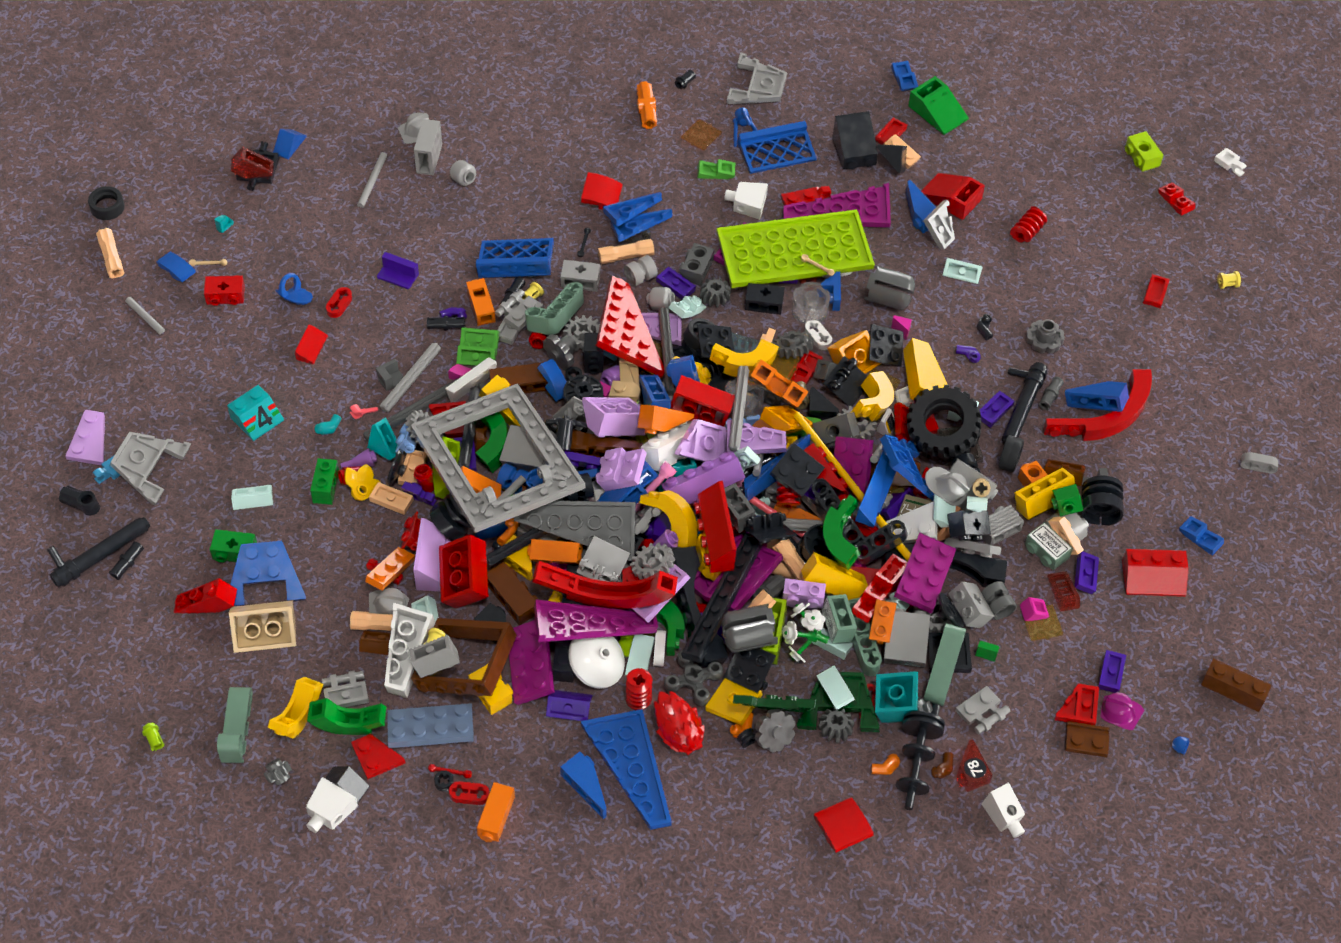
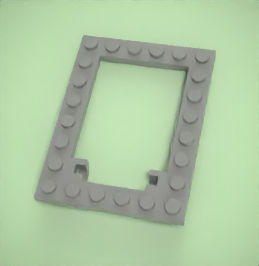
M518 383L411 424V430L475 533L585 489V482ZM509 408L546 464L537 467L538 477L540 479L543 478L542 484L497 502L495 492L491 486L482 489L479 493L474 491L439 434Z

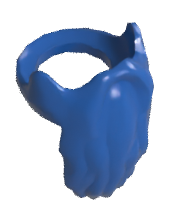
M294 273L286 274L280 281L279 289L275 290L285 300L296 305L311 303L313 298L312 293L301 288V281ZM293 277L294 286L286 291L285 283L289 278Z

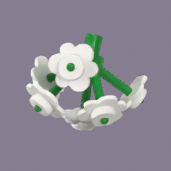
M803 602L795 605V608L792 609L794 613L791 617L800 613L802 615L800 622L802 626L808 629V633L797 631L795 622L788 621L787 625L783 628V637L785 638V643L790 645L794 644L797 636L808 639L797 652L790 645L788 646L792 650L789 653L792 656V660L797 662L802 660L805 663L806 661L800 654L812 642L816 643L817 640L827 644L830 637L821 633V629L824 626L823 622H825L823 614L816 609L803 611L810 605L809 603L804 605Z

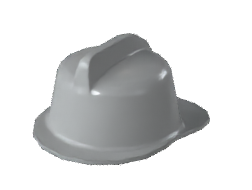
M413 113L407 118L406 123L398 127L405 144L417 141L422 120H429L427 113Z
M941 467L930 468L926 473L925 481L929 490L952 506L962 504L965 494L969 492V487L967 486L966 479L961 474L950 473Z
M396 588L373 591L369 593V613L393 614V603L407 607L409 597Z

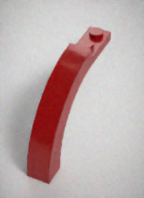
M1151 369L1132 370L1129 378L1130 395L1122 412L1113 411L1094 418H1046L1043 428L1044 435H1051L1053 437L1059 435H1070L1072 437L1082 435L1083 441H1092L1107 438L1125 430L1135 422L1145 407L1152 385Z
M538 561L535 565L532 582L567 594V599L588 605L606 608H641L662 603L675 596L678 577L659 570L654 575L637 581L609 582L583 577Z

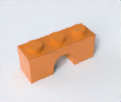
M761 359L756 362L749 373L751 379L794 408L800 406L809 392L794 381H790L779 374L775 368Z

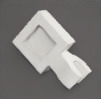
M1228 148L1215 156L1214 161L1226 170L1232 168L1233 172L1239 177L1244 174L1242 170L1246 165L1240 162V157Z

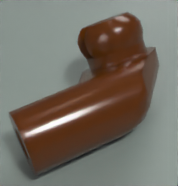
M943 753V763L931 769V774L934 778L941 779L952 773L953 753Z

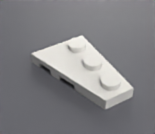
M934 501L886 521L888 524L891 521L900 520L905 524L908 537L903 543H915L919 533L937 540L938 524L933 520ZM897 528V529L894 530V533H895L896 535H898V534H900L903 530L900 529V528Z

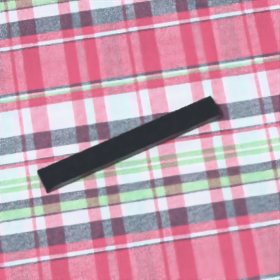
M745 533L736 550L734 570L724 572L681 653L682 659L701 663L722 624L724 614L729 611L764 544L756 540L749 533Z

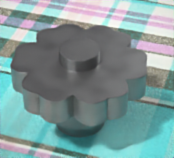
M1038 320L1033 322L1030 329L1027 330L1026 341L1028 344H1032V349L1039 353H1044L1045 351L1054 353L1060 349V345L1064 342V331L1058 329L1059 325L1052 320Z
M551 334L543 340V348L547 351V356L550 360L554 359L559 368L567 370L574 364L572 354L577 348V343L571 336L559 339L557 335Z
M778 708L768 710L766 716H761L755 725V729L758 731L755 735L758 745L771 752L782 751L784 745H789L795 736V732L792 730L795 726V721L790 714Z

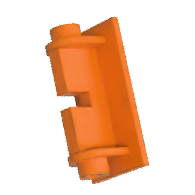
M876 599L869 636L870 640H875L877 644L890 642L897 603Z

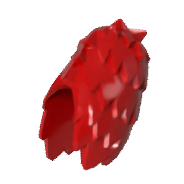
M659 691L658 702L654 701L656 721L659 727L656 733L663 739L664 743L676 752H685L689 755L693 751L701 749L703 747L704 725H702L701 717H698L697 708H691L681 696L679 697L672 691L669 694Z

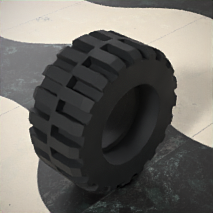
M944 384L943 388L935 385L932 386L933 390H923L922 396L917 395L914 398V403L910 404L908 408L909 413H907V429L910 441L915 444L918 452L922 451L924 457L929 458V456H932L933 461L939 462V459H944V462H950V458H955L962 453H970V448L976 446L977 439L980 438L981 413L977 407V402L974 398L970 399V394L967 391L962 393L961 388L957 386L952 389L950 385ZM948 410L959 415L963 423L956 433L950 436H937L926 428L927 419L935 412Z

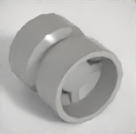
M645 255L639 258L637 262L633 261L624 266L625 276L633 287L644 283V279L648 281L658 275L656 264L649 255Z

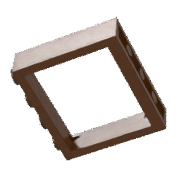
M437 618L433 628L442 630L449 637L498 640L482 680L434 677L431 675L420 678V675L414 670L411 680L417 689L422 692L432 691L442 694L456 693L458 695L492 696L517 636L510 622Z

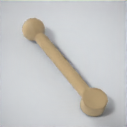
M806 254L801 256V261L811 263L827 272L829 276L834 275L833 269L825 268L809 259Z
M191 259L189 264L191 266L214 264L226 266L227 260L196 261Z

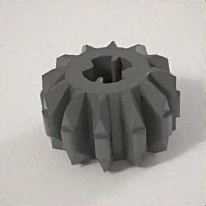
M713 276L712 280L706 279L705 283H702L700 297L703 299L704 304L709 303L710 307L715 304L718 308L719 304L725 306L726 301H729L731 288L728 286L727 281H722V278L717 280Z
M834 707L833 712L827 709L825 714L820 716V723L818 725L819 730H822V737L828 735V742L835 738L837 744L840 738L846 741L848 736L853 734L854 720H851V713L845 714L844 708L838 711Z

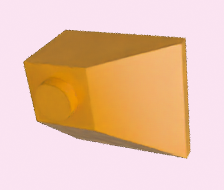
M867 330L840 339L827 348L835 364H838L843 356L848 359L855 358L857 360V367L864 374L881 364L869 360L870 336Z
M791 406L764 407L760 419L772 428L786 431V434L803 430L793 417L798 411ZM803 416L811 428H814L813 422Z

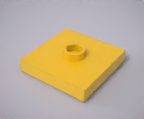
M725 678L705 708L707 712L742 726L754 707L734 704V695H748L761 698L763 694L761 690L756 693Z

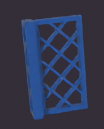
M806 121L741 133L738 137L737 144L741 148L750 174L817 160L807 133ZM804 136V144L795 141L797 137ZM785 140L789 142V145L786 148L778 143ZM768 143L773 147L768 151L762 148L763 144ZM792 144L801 148L798 153L789 150ZM753 147L757 150L754 154L747 152L746 148ZM775 148L784 151L781 157L773 153ZM805 150L810 153L811 157L805 158L800 154ZM759 151L767 155L765 160L756 156ZM788 153L795 158L788 161L784 159V156ZM769 157H772L778 160V162L776 164H771L767 162V160L769 159ZM755 160L761 163V166L752 168L751 163Z
M554 239L482 241L479 259L476 260L478 277L551 275L550 265ZM541 245H548L543 249L540 248ZM507 246H512V248L508 250L504 249ZM523 246H530L525 250L522 248ZM486 247H495L490 251L486 249ZM518 250L520 253L514 256L512 253ZM533 250L538 251L534 255L530 254V252H532ZM499 251L502 252V254H500L499 256L494 255Z

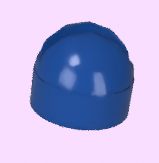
M1182 736L1176 737L1173 740V749L1178 753L1185 754L1190 739Z

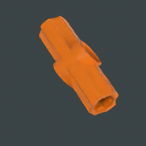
M643 81L637 85L638 114L641 116L642 127L652 129L657 126L655 97H653L651 84Z

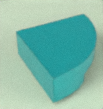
M221 215L214 219L216 229L221 233L234 224V221L226 215Z

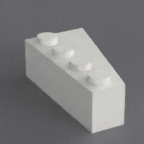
M687 421L666 432H659L641 446V449L643 448L647 453L645 461L653 470L659 471L661 469L660 466L665 461L673 465L677 463V460L686 459V457L675 455V451L692 421Z
M393 603V618L391 621V636L384 684L388 693L408 698L413 684L411 676L415 670L411 664L409 650L418 647V645L421 646L427 641L428 631L435 625L433 614Z

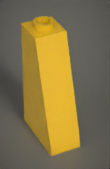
M912 338L903 349L909 395L910 399L914 400L917 395L922 396V391L925 389L930 391L933 390L932 386L938 385L939 388H943L944 384H948L929 343Z

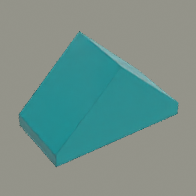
M383 418L372 425L367 448L391 460L397 454L395 450L398 444L395 443L397 439L387 418Z

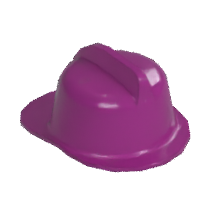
M1117 692L1104 696L1100 717L1106 722L1121 728L1134 730L1145 710L1126 694Z

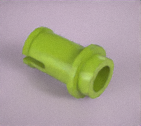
M148 723L143 726L142 734L146 736L151 750L156 751L163 748L164 742L159 735V727L155 723Z

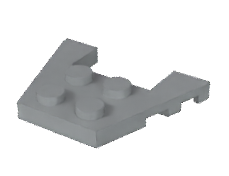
M740 53L737 68L751 70L753 75L748 91L730 88L727 104L779 102L785 86L787 72L769 64L765 66L759 63L758 59L753 58L752 60L746 57L747 54Z
M129 432L111 460L110 466L152 505H156L164 489L147 481V478L163 452L183 460L191 443L174 442L172 439L162 440L151 435Z

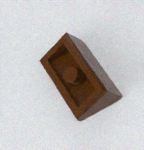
M1047 459L1044 471L1048 475L1064 468L1074 476L1077 486L1082 485L1086 469L1085 465Z
M364 630L359 640V652L388 655L391 633Z

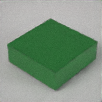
M979 641L975 656L995 662L1000 646Z

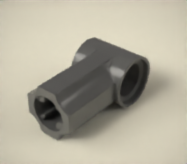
M776 574L756 590L752 595V600L762 590L766 591L772 598H777L784 592L785 578L781 574Z

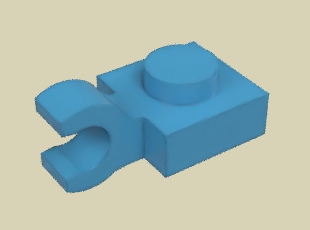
M113 457L102 463V468L93 471V474L96 476L94 480L98 484L109 477L115 480L121 476L110 466Z

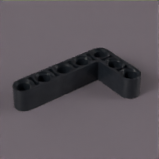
M823 478L816 479L812 484V491L825 513L827 514L829 510L827 507L830 503H837L834 508L838 510L841 501L830 484ZM821 487L826 488V490L823 493L817 492L818 489ZM850 516L844 525L843 537L857 547L859 552L868 550L866 556H859L857 558L860 564L867 565L903 543L908 537V532L902 521L894 520L865 538ZM897 528L903 530L898 535L893 534V531ZM850 535H858L855 540H848ZM880 539L886 540L883 545H881V546L876 545V542H877L878 540H880Z

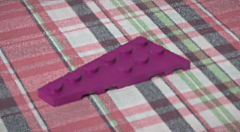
M889 183L883 184L882 187L878 188L874 186L868 187V190L864 191L853 190L831 195L830 198L823 200L822 198H817L809 203L803 201L784 205L783 219L857 209L863 227L890 228Z
M537 599L534 604L538 642L657 633L658 629L656 615L648 623L636 612Z

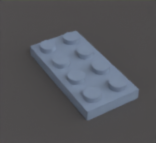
M472 703L388 710L389 748L474 741Z

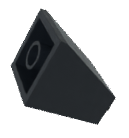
M869 111L835 116L832 140L842 169H855L857 167L876 165L878 151Z

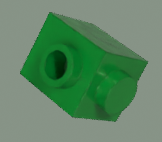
M1076 484L1053 490L1052 506L1054 510L1058 509L1060 517L1083 511L1081 496Z

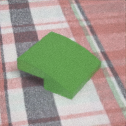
M462 328L456 364L477 366L488 357L496 360L500 331Z

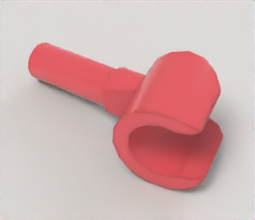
M357 404L350 407V414L354 419L362 417L363 414L378 411V407L361 409Z

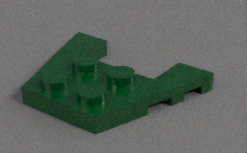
M839 672L855 700L839 708L838 711L844 708L845 712H861L860 731L880 732L863 672ZM817 680L810 698L816 700L815 709L808 713H803L801 719L797 722L798 729L817 730L818 711H826L827 709L833 711L834 705L819 680Z
M734 695L733 698L734 704L753 706L754 708L764 710L778 708L782 711L808 713L815 709L816 700L801 699L796 696H786L785 700L777 695H765V698Z

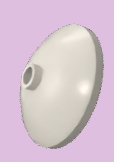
M613 636L572 639L569 646V662L579 680L597 689L608 688L619 681L624 672L625 658L620 644Z

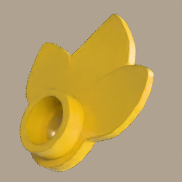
M368 464L361 466L358 471L351 468H346L345 482L351 488L352 497L358 501H364L369 498L377 483L380 482L377 479H373L374 473Z

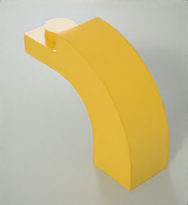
M761 339L757 348L752 352L736 353L715 343L709 360L724 366L723 373L737 377L739 366H748L750 373L756 362L760 359L771 366L776 358L779 346Z
M883 371L870 373L861 384L869 398L859 400L851 411L855 413L856 418L869 417L872 422L883 416L892 404L894 389Z
M670 490L663 492L649 491L648 494L641 495L639 503L661 509L666 513L671 523V531H674L678 536V547L696 546L698 535L697 521L692 508L684 498Z
M307 677L296 680L293 694L287 707L279 716L270 719L268 728L274 730V733L287 736L292 739L295 738L307 723L309 703L319 700L323 683Z

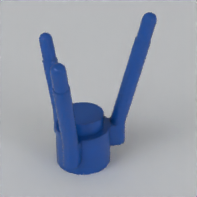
M739 108L735 111L736 118L733 119L734 147H737L738 124L741 126L749 125L753 131L757 130L746 108Z

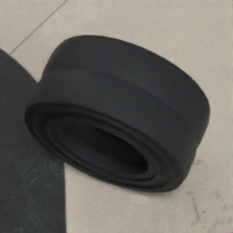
M1012 435L1007 437L998 464L1000 469L1010 472L1015 471L1023 450V439Z

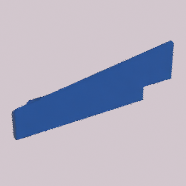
M808 434L795 440L793 443L804 450L810 446L811 435ZM793 443L786 449V452L793 445ZM786 452L781 453L762 466L759 476H754L752 473L744 479L745 497L748 501L777 481L769 474Z
M884 452L881 454L855 521L872 528L875 526L876 517L881 512L897 472L890 467L888 463L890 460Z
M645 461L639 485L605 491L597 501L636 502L637 504L640 501L641 495L648 494L643 487L659 475Z

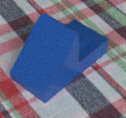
M840 272L834 273L833 276L820 283L817 296H829V304H832V311H840Z

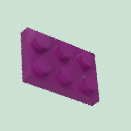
M836 436L834 457L865 495L870 482V458L873 452L874 440ZM849 487L846 488L849 495L853 496L854 498H857ZM833 489L837 496L843 495V493Z

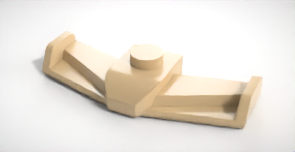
M620 358V381L612 382L609 397L630 398L636 402L639 400L641 393L639 366Z

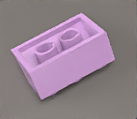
M583 397L582 403L587 427L596 436L636 437V435H645V429L637 428L640 406L632 399Z
M421 518L413 569L416 590L441 592L439 546L449 543L451 540L444 536L434 523L425 518Z

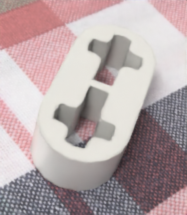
M809 320L806 322L805 331L813 337L814 345L820 350H827L832 345L831 335L819 321Z
M657 630L655 634L653 666L664 667L665 630Z

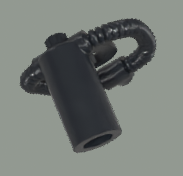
M564 415L563 418L545 420V425L549 431L557 434L556 441L563 451H571L573 429L577 426L582 427L579 431L584 433L589 429L587 423L570 419L568 415Z

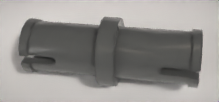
M1053 377L1049 387L1045 388L1044 396L1038 404L1042 410H1049L1053 401L1058 398L1059 390L1064 384L1062 378Z

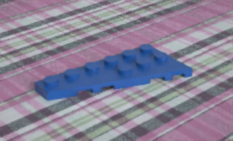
M643 709L581 721L582 728L649 829L653 830L671 826L672 822Z

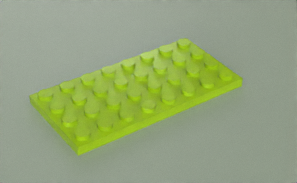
M857 209L717 228V236L731 288L748 286V283L767 284L828 275L827 272L811 263L801 261L803 254L808 255L809 259L825 268L833 269L835 273L874 269L875 265Z

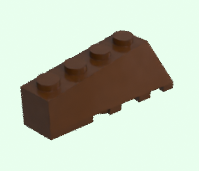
M573 430L570 452L601 458L604 457L606 450L622 447L628 452L641 449L644 443L622 440L617 437H598L595 434Z

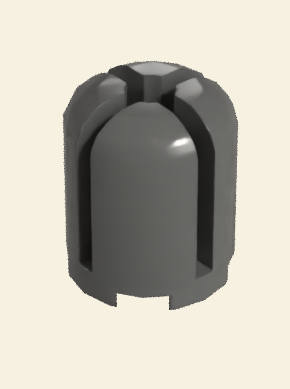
M874 265L877 269L875 273L871 272L866 286L869 289L868 297L864 296V300L898 310L907 308L912 298L906 293L914 294V278L905 273Z
M769 603L729 611L724 614L721 625L722 633L725 637V644L731 652L738 653L777 645L778 636L773 637V632H775L774 625L776 623L772 608H768Z

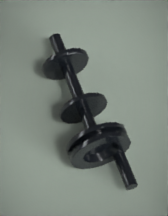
M932 704L933 711L931 713L911 711L904 714L902 729L909 735L917 737L916 744L910 743L902 747V753L907 758L913 760L910 777L899 778L895 785L897 789L907 793L904 807L906 810H913L915 795L929 793V785L918 779L921 761H931L936 755L932 748L924 745L925 739H938L944 733L945 722L938 716L940 705Z

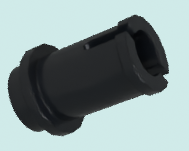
M688 70L682 76H678L675 81L676 87L678 89H685L687 84L696 78L694 71Z

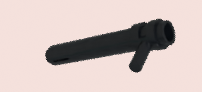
M1035 362L1028 371L1011 367L1008 369L1009 375L1025 378V385L1003 433V445L1009 435L1019 438L1038 390L1043 386L1048 371L1047 366L1041 362Z
M145 517L137 518L73 560L69 559L66 562L62 560L54 546L49 547L47 551L57 566L49 574L51 580L58 588L68 585L70 580L77 579L81 576V573L147 532L150 527L149 522Z

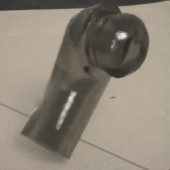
M644 230L641 236H632L625 239V243L631 244L651 239V232Z

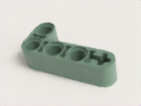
M579 282L569 283L546 309L539 307L526 309L527 330L547 335L557 334L583 305L582 284Z
M860 598L849 600L851 610ZM853 615L857 628L862 629L860 631L857 630L852 639L861 670L867 676H875L879 673L882 662L875 640L869 639L871 631L869 622L866 623Z
M946 623L924 695V701L944 706L966 633L965 628Z
M252 687L229 688L223 734H219L217 739V751L221 763H244L242 757L246 751L247 741H245V735H248L249 722H247V719L251 712Z

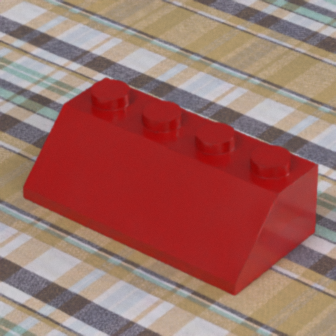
M718 481L700 492L697 496V502H694L695 514H699V519H697L698 531H702L703 535L700 537L701 548H705L706 551L704 554V564L709 567L710 573L733 571L737 550L723 481Z

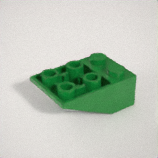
M936 76L910 92L908 106L943 135L969 119L949 87Z

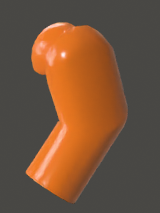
M514 518L505 521V525L508 528L497 539V543L500 546H503L515 534L519 524L514 521Z
M750 713L742 726L735 724V726L732 725L730 727V733L733 737L737 738L741 732L752 728L753 713Z
M890 754L883 764L871 765V774L891 775L899 767L900 758L896 754Z

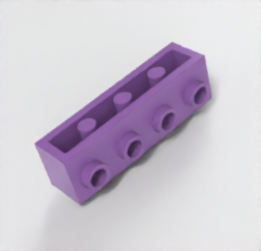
M726 452L717 459L705 461L695 469L686 470L680 476L668 478L661 486L663 491H673L690 504L697 501V496L700 492L716 482L723 481L725 488L745 479V475L737 456L733 452Z

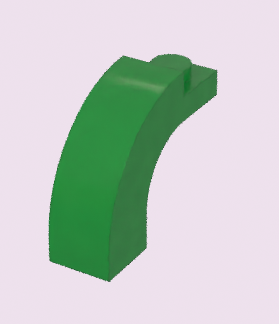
M499 412L480 419L491 430V435L487 443L476 452L480 462L492 473L502 465L499 460L509 431L503 416Z
M851 495L840 502L838 510L832 506L830 507L823 524L824 540L830 554L837 563L847 570L851 568L860 556L858 548L843 537L845 523L859 506L856 498Z
M669 600L656 614L657 621L665 627L668 634L666 656H675V649H679L680 639H684L685 625L680 610Z
M328 698L309 703L307 721L321 730L334 734L368 735L372 734L373 728L384 726L386 706L380 703L365 708L351 709L341 707Z

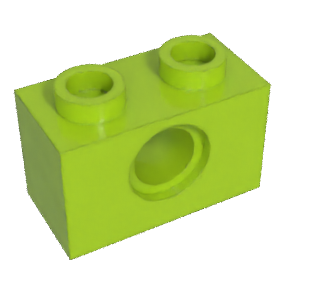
M1147 131L1128 136L1125 151L1133 158L1135 166L1139 167L1143 172L1161 165L1163 154Z

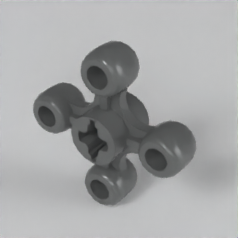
M680 651L677 660L685 672L679 677L676 675L667 676L664 681V689L668 693L670 691L677 693L681 687L686 686L694 691L693 700L695 704L705 706L710 700V693L708 689L703 687V682L707 679L719 680L723 675V666L719 662H711L707 668L702 669L700 666L695 665L694 661L682 659V651Z

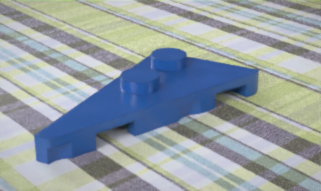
M658 192L603 206V213L616 226H620L660 202L662 196Z
M672 209L638 214L620 226H616L611 221V227L618 242H621L673 217Z

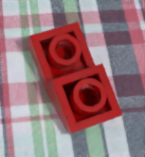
M1169 183L1158 189L1159 194L1181 216L1195 209V203L1185 197L1184 190L1176 184Z

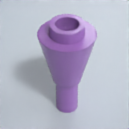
M368 448L352 458V460L341 463V468L363 466L365 464H368L370 467L375 466L374 462L378 461L375 451H370Z
M667 529L653 543V546L660 542L661 546L667 544L668 548H676L679 539L674 531Z

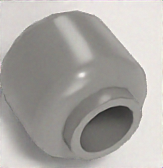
M458 160L451 166L450 177L460 185L467 186L475 180L476 169L468 162Z
M654 287L647 294L646 301L654 311H659L661 307L669 309L670 304L675 302V295L670 288Z

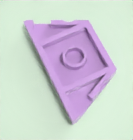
M693 419L677 447L675 455L700 462L719 458L721 454L727 452L726 427Z

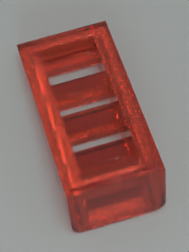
M1067 571L1048 574L1047 577L1060 612L1079 609L1080 596ZM1065 579V582L1056 583L1058 580Z

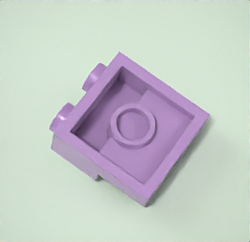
M622 447L606 450L604 457L600 459L601 470L596 474L597 483L605 491L639 485L647 453L643 448L628 452Z
M785 578L783 599L787 600V606L795 607L796 604L803 602L804 605L810 604L807 607L810 610L822 609L826 584Z

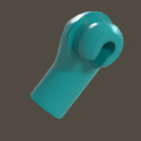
M333 414L330 421L316 424L315 432L321 435L334 433L342 418L337 414Z

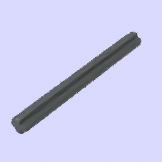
M661 307L659 308V324L665 388L668 395H674L676 386L673 384L671 377H668L666 371L668 363L673 358L669 309Z
M458 379L451 381L387 418L391 428L393 429L405 422L406 418L415 410L417 412L419 410L424 411L429 408V404H436L448 397L445 388ZM371 428L363 433L367 441H369Z

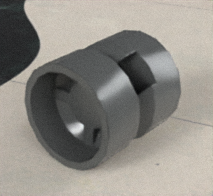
M1001 581L988 585L981 592L996 620L1010 616L1017 609V604L1012 596L1009 595L1005 584Z

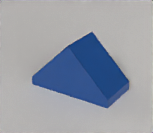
M280 129L273 152L279 153L280 157L289 160L307 136L292 129Z

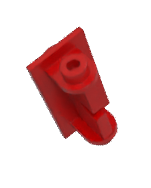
M417 511L412 517H408L404 523L406 529L401 536L403 541L401 549H404L405 546H408L413 551L417 549L421 519L417 518Z

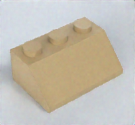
M293 600L230 608L229 618L234 653L296 646Z

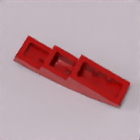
M892 554L876 573L873 581L864 590L862 597L853 606V615L868 623L874 615L876 599L885 601L900 581L907 561Z

